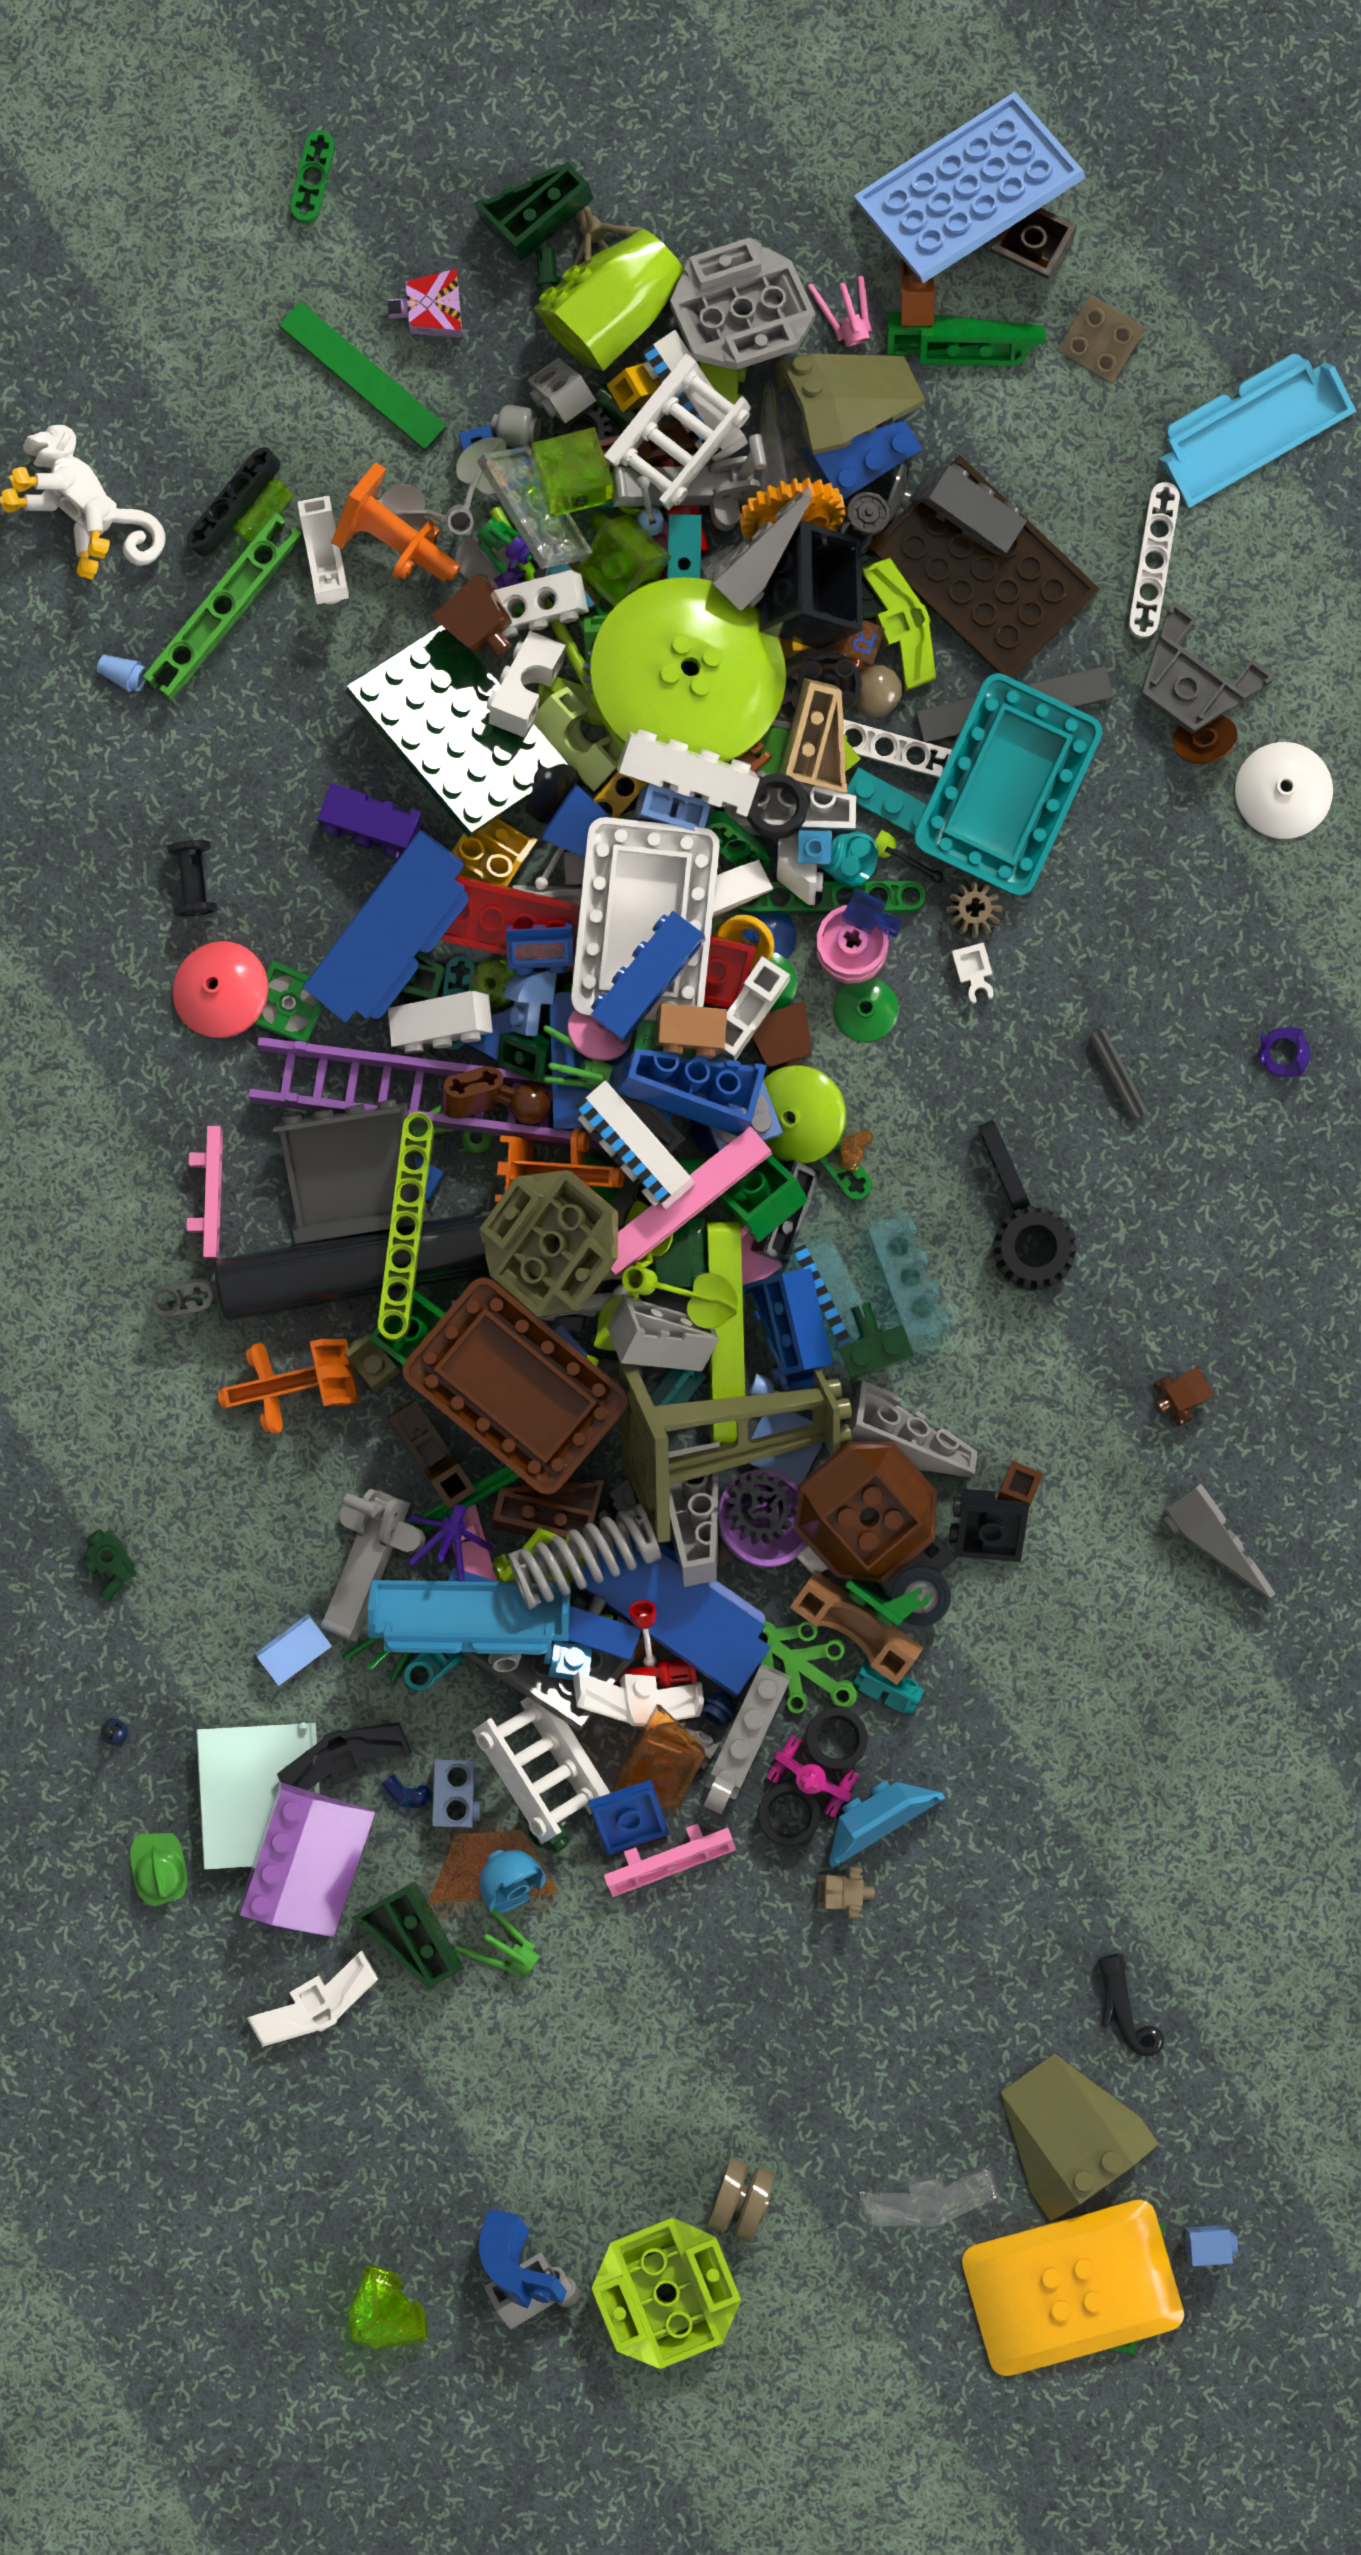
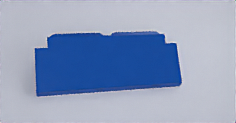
M419 830L304 983L303 988L345 1023L348 1022L355 1011L366 1019L369 1016L375 1019L380 1018L418 969V961L414 957L419 950L430 952L468 903V894L464 891V885L455 879L464 867L462 859Z
M628 1532L637 1568L631 1571L627 1568L612 1538L620 1569V1575L617 1577L611 1575L597 1548L596 1551L604 1580L601 1583H596L586 1564L583 1571L587 1587L583 1591L593 1598L597 1596L605 1600L607 1608L632 1625L629 1613L630 1606L639 1600H648L654 1603L657 1617L654 1625L649 1628L650 1638L734 1697H737L771 1648V1646L758 1638L766 1626L763 1624L765 1621L764 1614L718 1581L684 1587L676 1552L662 1542L658 1543L661 1560L647 1564L641 1553L636 1551V1543L630 1532Z

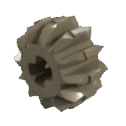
M972 882L971 892H968L966 887L961 885L958 888L961 897L951 894L949 900L957 906L947 907L946 912L950 915H957L950 921L952 927L960 923L963 924L959 931L960 935L963 936L969 927L972 928V938H977L979 927H981L985 935H988L991 932L988 923L998 926L1000 920L992 914L1002 913L1003 908L999 905H992L999 899L997 893L989 897L986 896L990 889L989 885L986 884L982 892H978L977 882ZM971 903H978V908H983V911H979L978 917H972L971 911L969 913L966 912V909L970 908Z

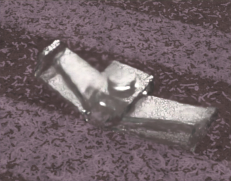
M990 2164L944 2186L940 2172L908 2179L910 2193H866L865 2191H860V2200L867 2226H925L927 2228L941 2226L951 2219L997 2199L996 2186Z

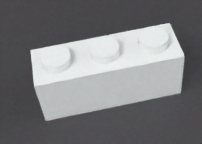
M468 991L388 1008L391 1047L404 1049L405 1054L424 1052V1047L432 1045L433 1048L451 1047L452 1041L461 1040L463 1043L477 1042L481 1040V1035L493 1033L489 994Z

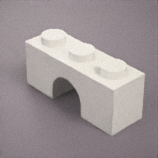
M529 631L524 642L519 641L513 653V659L515 660L511 667L505 666L499 683L501 686L498 692L493 690L487 701L486 709L490 710L489 724L525 738L538 713L539 695L527 690L524 686L530 683H540L552 687L564 664L566 645L532 631Z
M763 956L744 982V987L739 996L727 1011L725 1049L722 1053L733 1061H736L790 981V974Z

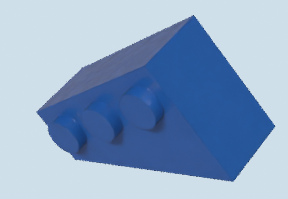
M906 421L878 427L876 431L870 434L864 432L852 438V444L841 449L812 455L808 445L800 448L818 479L822 480V484L831 483L833 489L838 488L843 500L922 449Z
M811 1268L780 1273L742 1285L743 1294H749L756 1308L753 1312L756 1321H762L769 1335L766 1342L783 1376L813 1371L816 1368L833 1365Z

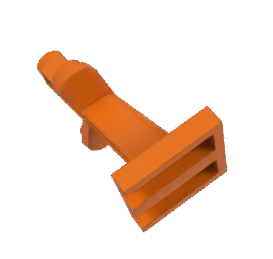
M375 462L348 495L331 544L343 549L356 532L365 531L402 554L392 573V576L397 580L400 578L406 580L413 569L414 563H416L443 582L447 579L453 582L462 565L434 545L440 534V529L436 527V523L430 519L417 532L376 500L387 468Z
M575 1128L571 1134V1164L533 1162L534 1140L500 1135V1142L509 1144L508 1161L498 1162L497 1175L506 1176L505 1192L516 1176L564 1170L571 1171L587 1186L622 1188L624 1185L625 1172L621 1168L584 1165V1152L589 1150L590 1135L588 1132H584L583 1129ZM495 1195V1201L499 1202L503 1195Z
M318 1339L310 1341L314 1366L275 1376L265 1346L262 1343L253 1344L250 1349H247L246 1357L250 1367L256 1369L259 1380L222 1388V1390L218 1391L220 1406L223 1409L264 1400V1413L260 1415L261 1426L265 1432L276 1434L280 1433L283 1429L279 1396L319 1387L323 1406H350L361 1403L353 1365L344 1355L349 1349L347 1339Z

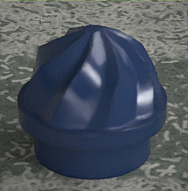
M716 1692L705 1698L701 1714L711 1723L723 1726L726 1721L732 1719L735 1704L729 1694Z

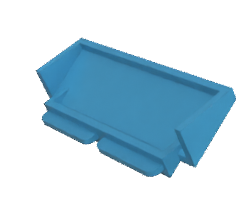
M371 1580L368 1602V1638H384V1651L551 1654L552 1641H569L571 1593L563 1596L557 1584L550 1583L554 1600L546 1602L537 1585L538 1591L534 1592V1595L538 1594L541 1603L537 1604L535 1608L528 1610L516 1582Z

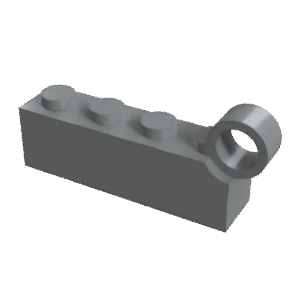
M761 1663L705 1785L711 1790L703 1805L704 1807L722 1814L729 1797L734 1800L736 1799L792 1676Z

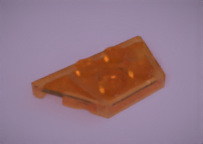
M656 1704L610 1793L651 1779L660 1807H678L705 1758V1749L661 1705Z
M523 1830L458 1834L454 1837L430 1896V1904L483 1900L479 1892L478 1878L483 1866L487 1863V1857L497 1850H503L504 1852L508 1850H521L534 1857L540 1864L547 1880L539 1891L535 1886L526 1894H529V1896L558 1894V1891Z

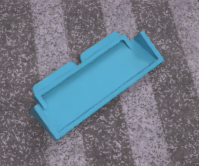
M1291 354L1242 382L1238 386L1239 396L1233 400L1227 395H1220L1171 423L1167 427L1168 437L1165 440L1172 451L1160 457L1159 461L1173 484L1177 487L1188 508L1194 506L1355 413L1356 409L1335 366L1323 363L1313 369L1309 360L1303 359L1298 354Z

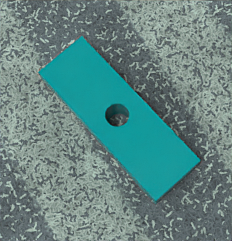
M669 515L668 579L681 577L701 579L702 515ZM686 559L690 561L691 565L688 570L679 569L678 564L681 560Z

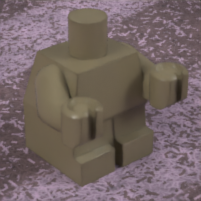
M848 1867L844 1872V1876L818 1875L817 1908L843 1909V1913L848 1919H860L861 1914H859V1911H862L863 1900L874 1899V1887L863 1886L862 1875H860V1872H863L861 1867Z

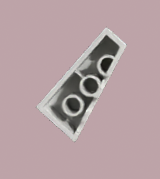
M638 729L637 734L629 731L617 767L619 773L659 787H663V785L670 786V790L688 797L701 796V800L720 808L729 805L737 809V814L748 816L760 780L756 773L750 770V764L736 759H732L731 764L720 761L719 754L705 749H701L700 754L687 750L688 744L674 739H670L667 744L656 740L657 734L643 729Z

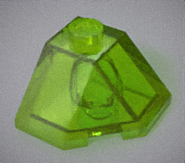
M371 2264L365 2267L348 2311L351 2341L375 2349L421 2343L428 2340L425 2309L417 2299L413 2303L407 2299L399 2288L404 2282L395 2272Z

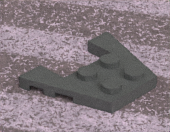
M1173 601L1168 609L1140 697L1193 735L1268 686L1274 680L1275 675L1254 659H1251L1234 683H1230L1179 645V642L1197 618Z

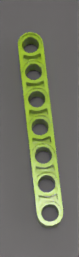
M414 1112L408 1115L403 1123L381 1294L378 1329L383 1337L392 1342L404 1339L410 1328L434 1138L433 1123L430 1117L421 1112ZM418 1120L424 1121L428 1125L427 1132L421 1137L413 1136L409 1130L411 1124ZM412 1153H418L424 1158L423 1165L417 1170L409 1169L405 1165L406 1158ZM407 1186H415L419 1189L420 1194L416 1201L408 1203L401 1198L402 1190ZM408 1218L415 1222V1230L412 1234L404 1236L398 1233L397 1225L401 1220ZM400 1251L408 1252L411 1255V1262L405 1268H397L393 1264L395 1254ZM395 1284H402L407 1288V1295L401 1301H393L389 1298V1290ZM391 1317H398L403 1321L402 1330L397 1334H389L385 1331V1322Z
M706 1222L708 1273L718 1274L726 1278L735 1288L740 1304L738 1313L723 1325L715 1328L719 1340L708 1359L710 1400L745 1396L740 1222ZM736 1421L710 1424L711 1443L720 1442V1446L733 1444L737 1438Z

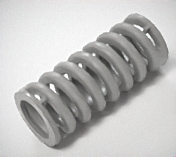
M637 1504L630 1511H619L616 1515V1523L610 1517H603L600 1520L599 1529L592 1523L585 1524L583 1536L577 1530H569L566 1535V1542L560 1536H553L550 1540V1550L544 1543L538 1542L533 1547L534 1557L524 1548L509 1553L507 1556L510 1567L528 1610L535 1608L537 1604L541 1603L538 1594L534 1595V1592L538 1591L537 1585L546 1602L554 1600L546 1565L563 1596L571 1593L563 1559L578 1588L581 1590L586 1589L587 1581L579 1552L596 1583H601L604 1580L596 1546L613 1577L619 1576L620 1569L612 1538L627 1568L631 1571L635 1570L637 1564L628 1531L636 1543V1551L641 1553L645 1563L651 1564L661 1560V1553L654 1531L642 1505ZM529 1570H530V1572H531V1574H532L534 1580L536 1581L537 1585H536V1584H534V1585L531 1584L530 1575H529Z

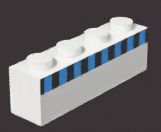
M676 330L642 351L648 360L643 363V366L653 380L659 377L662 383L685 354L692 357ZM700 369L698 372L699 378L713 388ZM685 388L677 398L679 399L678 404L713 431L726 416L691 388L689 390ZM681 423V424L683 425V427L685 428V430L687 431V433H689V432L692 431V430H690L688 427H686L683 423ZM735 427L711 457L714 462L726 459L748 444L740 428L737 429ZM698 436L700 440L695 445L699 450L705 441Z
M606 1080L576 1106L582 1113L577 1119L590 1133L595 1129L603 1137L599 1144L611 1157L615 1154L619 1155L625 1162L620 1168L633 1182L637 1178L641 1180L646 1186L641 1192L654 1206L660 1202L667 1209L696 1184Z

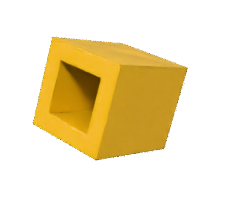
M643 364L625 368L607 384V387L623 413L643 407L662 384V381L659 377L653 380Z

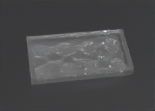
M529 446L486 453L478 459L477 463L485 478L490 483L541 569L583 561L593 553Z

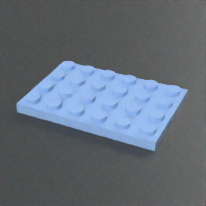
M1013 92L854 195L856 204L920 281L925 283L1084 180L1085 174L1083 169L1019 95Z

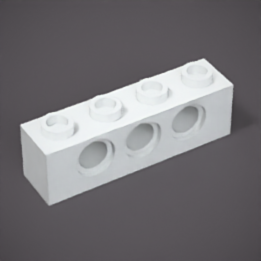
M573 570L495 590L512 620L509 627L502 632L506 639L518 636V631L529 628L530 631L546 629L549 627L548 623L558 620H560V623L574 622L579 620V615L589 612L582 576ZM554 594L555 604L551 609L546 610L545 601L550 595ZM524 603L525 611L523 615L516 618L515 608L518 604Z

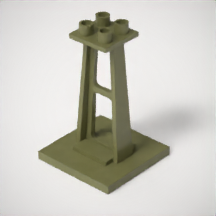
M619 1360V1386L624 1389L628 1397V1406L620 1417L622 1464L637 1498L650 1521L657 1543L670 1541V1485L822 1442L825 1443L832 1456L840 1449V1445H845L848 1441H852L849 1425H840L842 1419L852 1417L850 1401L848 1398L836 1400V1398L842 1397L840 1381L838 1378L826 1380L820 1368L814 1369V1389L654 1406L636 1365L620 1363ZM813 1410V1421L807 1426L755 1439H748V1421L751 1418ZM736 1421L737 1438L733 1444L669 1458L666 1431Z

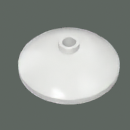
M1291 742L1271 743L1253 752L1241 766L1235 783L1236 803L1245 821L1259 833L1276 839L1297 838L1315 829L1327 815L1333 797L1332 779L1321 758L1310 749ZM1284 781L1289 782L1292 790L1284 792L1280 784Z

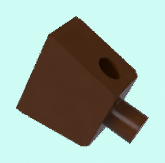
M476 574L432 615L440 625L473 651L479 653L488 647L496 657H499L511 647V643L502 632L509 627L512 620L490 581L483 576Z
M804 1001L769 1012L751 1037L764 1065H767L766 1069L768 1071L780 1067L801 1065L800 1061L812 1057Z

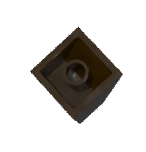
M1039 208L1000 233L996 237L990 251L1049 279L1059 269L1070 250L1077 225L1043 208Z

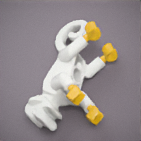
M52 425L47 428L46 432L27 436L23 444L25 452L31 456H37L33 463L35 466L51 468V472L36 473L34 477H29L25 467L13 469V475L9 476L13 488L2 491V496L0 497V503L5 512L12 513L21 507H24L25 511H54L60 507L77 522L74 525L76 555L80 557L76 572L80 577L93 580L94 575L97 573L98 561L88 559V556L105 558L110 541L99 538V536L109 529L112 522L141 526L152 536V546L144 552L136 547V545L142 544L146 539L143 531H134L127 536L123 544V554L131 563L139 566L148 565L159 557L165 545V532L160 522L151 514L141 510L116 508V503L105 494L91 468L73 456L76 446V435L72 429L65 425ZM31 486H35L37 490H44L41 495L25 494L24 498H19L16 492L25 491L31 488Z

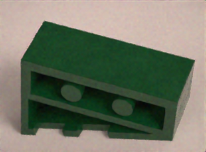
M416 1881L352 1917L359 1925L361 1924L368 1930L382 1946L384 1945L399 1959L398 1961L428 1989L464 1969L463 1964Z

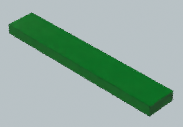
M301 301L279 324V327L425 452L446 430L447 426Z

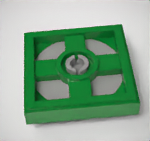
M271 961L266 972L269 984L267 1002L261 1015L253 1024L293 1042L303 1041L308 1043L325 1005L303 988L304 983L310 976Z

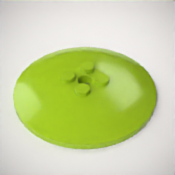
M681 577L664 579L643 586L626 596L615 606L603 622L593 645L590 659V682L595 703L603 720L623 744L626 742L629 731L637 734L638 729H643L657 734L656 740L667 744L670 739H674L688 744L687 750L700 754L701 749L720 755L719 760L727 763L750 750L761 740L773 724L784 697L786 667L778 637L760 632V610L755 605L753 607L747 605L740 611L713 584V581ZM685 661H692L697 664L699 673L694 676H688L683 673L681 664Z

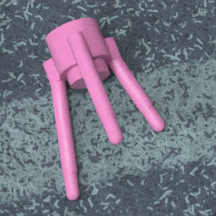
M863 276L858 277L861 318L859 314L855 315L846 284H840L848 317L841 320V327L814 285L809 284L808 289L835 331L838 342L844 340L846 347H851L870 339L869 332L872 329L868 318L866 288Z

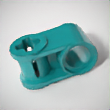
M421 1653L405 1669V1682L413 1691H425L442 1676L450 1672L465 1655L462 1653H445L449 1657V1659H446L442 1653ZM417 1667L424 1668L429 1673L428 1681L423 1685H415L410 1680L411 1671Z

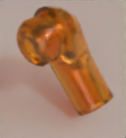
M863 1129L843 1139L841 1155L843 1157L842 1165L845 1169L853 1171L859 1168L860 1162L863 1159V1147L870 1145L873 1141L872 1133L869 1130Z

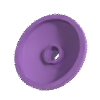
M759 1469L746 1472L738 1476L726 1487L719 1500L718 1528L721 1537L732 1553L748 1564L766 1568L784 1565L796 1558L807 1546L792 1527L794 1516L787 1518L792 1523V1526L787 1530H783L784 1535L779 1539L773 1537V1541L769 1544H764L761 1538L754 1545L751 1543V1536L749 1535L743 1540L739 1539L741 1533L739 1528L733 1531L729 1529L734 1521L733 1519L724 1518V1515L730 1511V1508L723 1506V1502L728 1498H732L727 1494V1490L732 1486L736 1487L735 1481L740 1477L746 1479L749 1473L754 1472L758 1479L761 1473L767 1472L769 1481L776 1476L780 1478L778 1483L780 1488L788 1485L789 1489L785 1495L786 1497H794L795 1501L789 1505V1508L795 1510L798 1484L788 1476L773 1470ZM764 1502L763 1504H759L758 1506H756V1509L752 1511V1514H755L758 1511L761 1512L763 1510V1507L766 1506L767 1503Z

